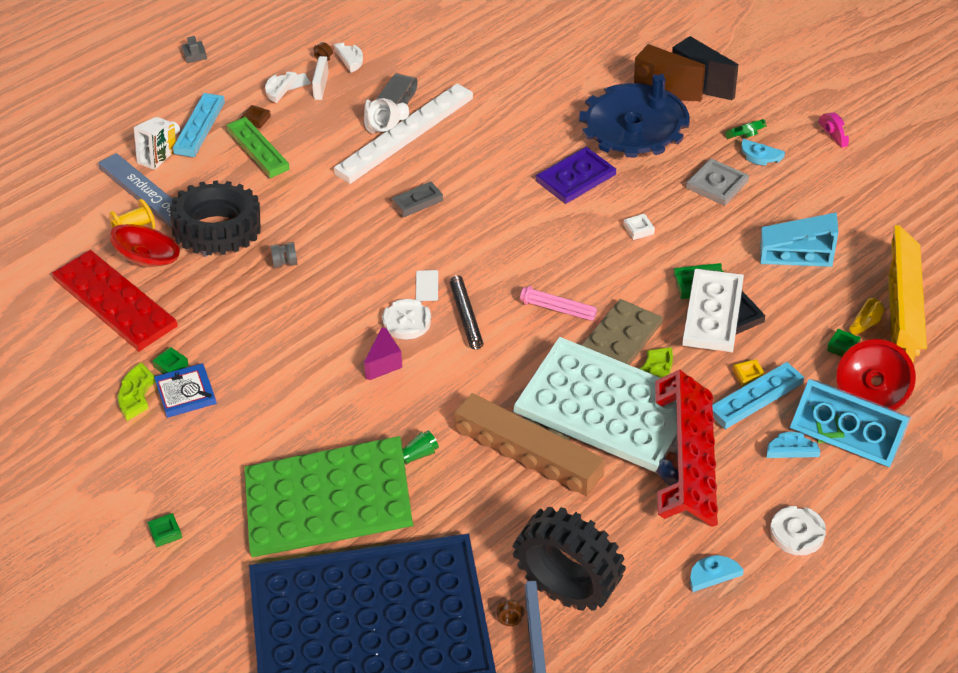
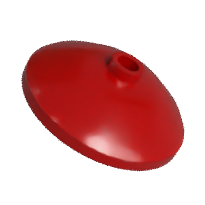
M122 224L115 226L109 236L115 250L127 260L139 266H166L175 262L180 254L178 245L170 237L149 227Z
M865 340L852 346L843 355L837 368L838 389L895 411L909 400L915 388L916 372L910 356L900 346L887 340ZM873 378H879L881 383L874 385L871 381Z

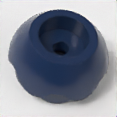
M664 457L660 459L656 473L671 486L679 482V474L672 463Z

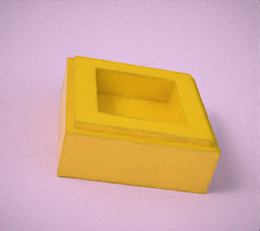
M757 359L733 365V372L742 388L765 375Z

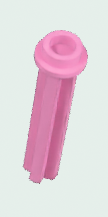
M532 286L524 287L521 292L520 301H523L525 305L530 303L593 321L597 314V308L594 306L534 290Z

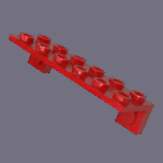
M679 369L655 381V402L662 407L674 401L677 404L679 474L678 483L657 491L658 515L666 519L687 510L708 525L714 527L718 525V506L716 496L713 395L709 389Z

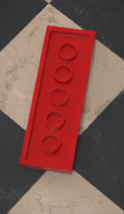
M91 249L52 272L53 279L138 352L178 327L177 320Z

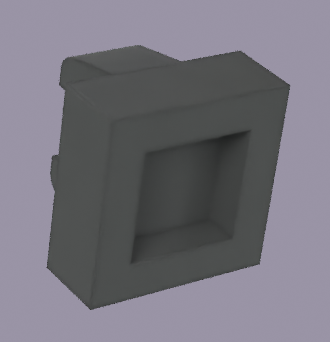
M195 36L187 37L188 44L182 45L186 63L206 60V51L202 41L196 42Z

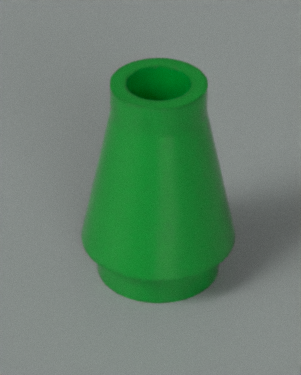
M429 430L424 433L421 431L403 448L406 465L435 454V450L439 448L435 437Z

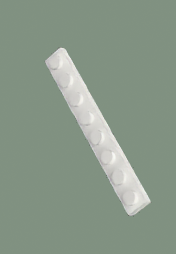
M458 83L408 116L407 119L398 123L394 128L386 131L335 166V175L351 184L472 100L473 92Z

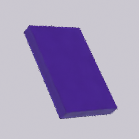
M585 147L537 174L536 182L564 204H567L615 176L616 168L588 147Z

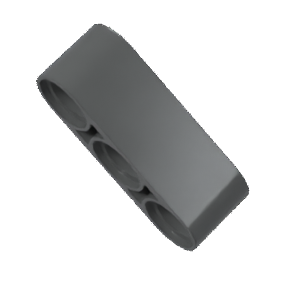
M395 73L377 99L385 98L392 100L395 104L402 102L408 104L417 90V78Z

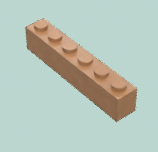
M471 393L454 412L455 429L462 435L469 436L479 441L482 445L501 452L504 456L524 464L527 468L544 474L550 480L558 481L574 492L588 496L604 476V458L474 393Z

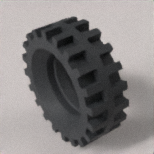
M218 180L213 181V184L199 182L200 186L194 187L190 185L187 187L188 191L181 190L178 192V198L173 197L172 205H170L172 235L175 236L177 244L182 243L184 249L193 248V253L198 254L200 251H206V255H212L213 252H220V255H226L228 250H232L235 253L239 251L240 246L249 247L250 240L256 241L257 234L261 232L258 196L253 195V191L250 188L244 190L242 184L233 186L230 181H226L225 184H218ZM214 216L231 218V220L215 223L200 221Z
M547 507L545 511L539 509L533 514L513 543V548H515L513 557L520 560L517 566L520 570L526 571L525 578L528 581H536L538 585L537 590L540 592L544 590L549 593L550 599L553 601L559 599L563 601L564 606L569 608L572 604L576 605L577 609L584 611L586 606L591 611L596 610L598 606L600 608L603 607L623 578V573L626 570V566L622 565L624 556L616 553L619 546L616 542H609L607 539L609 534L605 530L600 532L594 527L596 523L592 520L586 522L581 519V514L577 512L573 515L568 514L566 508L562 507L557 512L553 507ZM561 551H563V552L569 554L571 557H573V558H574L576 561H578L580 564H578V563H576V562L570 560V559H569L567 556H565Z

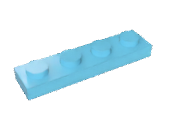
M203 93L173 146L174 154L190 157L196 156L225 104L224 96Z
M786 362L713 404L714 419L724 429H727L802 385L804 376Z

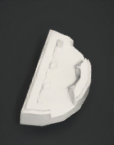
M344 43L334 44L335 52L351 73L362 66L363 53L356 45H353V47L345 46Z
M286 72V75L278 77L273 75L265 84L267 97L277 103L297 80V73Z

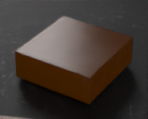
M251 105L241 118L246 117L256 128L261 129L271 117V113L268 109Z

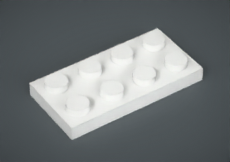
M695 269L683 346L733 352L744 275Z

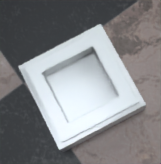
M645 214L624 219L623 226L633 240L654 234L655 228Z

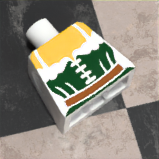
M155 117L135 126L137 163L153 170L159 167L174 152L175 135L180 131L179 125L174 121L170 122Z

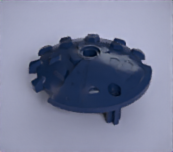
M655 74L653 75L652 85L639 83L618 84L605 88L604 91L606 93L600 97L590 96L585 101L586 105L589 106L588 111H580L579 122L587 125V128L582 129L584 137L586 139H595L599 142L600 150L608 153L612 149L625 152L626 157L636 158L638 153L653 152L654 155L664 153L665 146L670 143L679 144L684 138V134H681L680 131L681 129L689 128L690 116L684 103L674 94L665 90L666 79L664 75L660 74L658 76Z

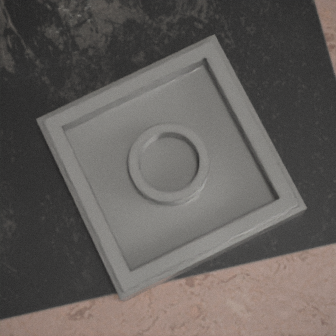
M710 158L687 181L686 189L726 206L749 182V175Z

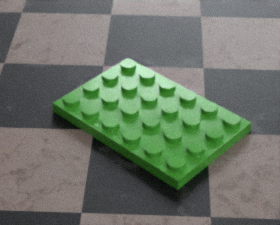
M400 436L245 466L249 548L252 558L414 526Z

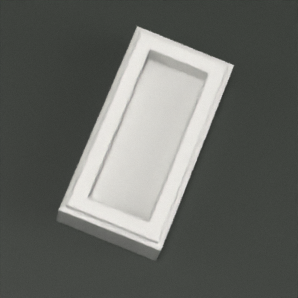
M324 56L318 58L312 81L315 100H322L329 74L327 57Z

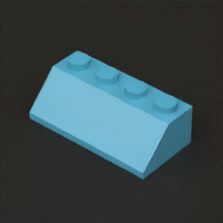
M808 379L790 428L890 467L912 417L815 379ZM837 414L840 416L838 425L844 432L845 438H830L819 434L816 421L821 423L823 433L838 432L835 418Z

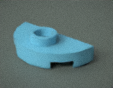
M746 139L742 141L741 152L748 161L754 164L765 166L769 162L776 161L778 163L785 156V151Z
M790 431L778 434L777 438L769 442L766 458L820 457L821 451L818 444L805 438L803 433Z
M719 555L705 557L699 560L691 570V590L695 592L743 575L744 569L736 561L728 557Z

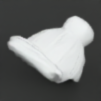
M385 98L376 99L372 102L367 99L365 102L364 123L367 131L371 134L388 131L394 128L399 120H405L409 116V107L403 102L395 104L392 100Z

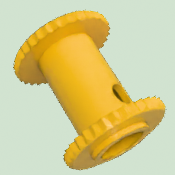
M139 199L138 208L120 216L111 211L109 219L112 229L122 224L141 226L147 224L150 228L154 229L155 220L148 204L143 199Z

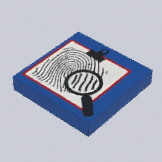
M203 363L154 377L167 418L217 404Z

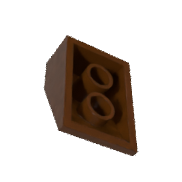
M647 44L635 57L634 83L652 85L653 75L659 76L663 74L666 79V91L674 94L682 101L700 102L702 100L705 74L704 64Z

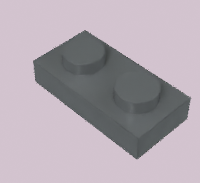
M428 182L393 197L392 205L404 218L442 202L443 194L432 182Z

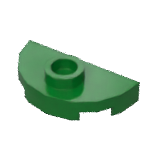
M761 119L726 130V138L730 139L745 134V138L757 135V130L767 127L766 120Z

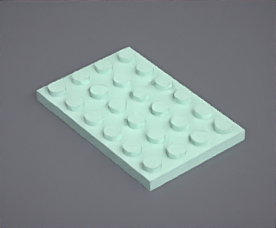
M562 337L558 338L514 405L513 412L653 472H656L660 459L667 456L677 438L676 401L663 407L655 402V381L660 379V377Z

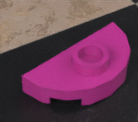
M835 112L821 115L818 123L825 129L826 133L841 148L848 146L849 136L844 134L842 126L845 123L842 118Z

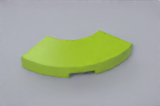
M672 347L647 351V360L639 369L660 378L669 375L673 363Z
M142 362L127 373L122 380V386L118 394L120 410L126 421L149 409L145 395L148 389L156 382L153 373Z

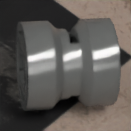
M288 242L284 246H279L278 244L270 245L274 269L281 268L285 264L290 266L298 265L294 242Z

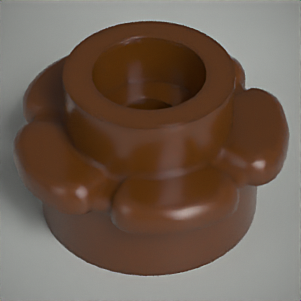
M321 42L313 47L316 59L324 56L327 57V61L330 60L329 57L333 54V50L327 43Z
M515 600L501 602L497 607V616L505 626L518 625L525 614L524 607L520 606L519 602Z

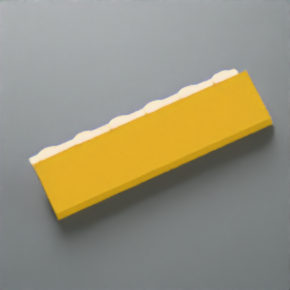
M895 225L891 240L892 261L888 275L891 342L905 350L912 362H914L915 356L920 354V349L927 350L921 247L900 225Z

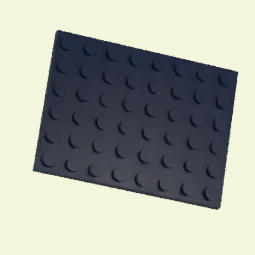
M469 533L249 565L258 673H496Z

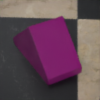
M381 327L364 361L365 376L368 380L403 368L401 350L387 328Z

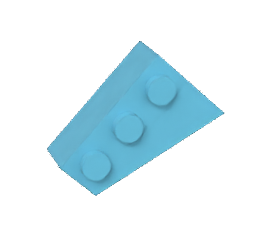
M837 212L762 227L760 264L832 267L838 238Z

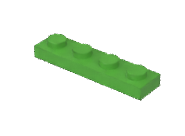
M246 117L227 124L229 134L269 178L290 170L286 159Z

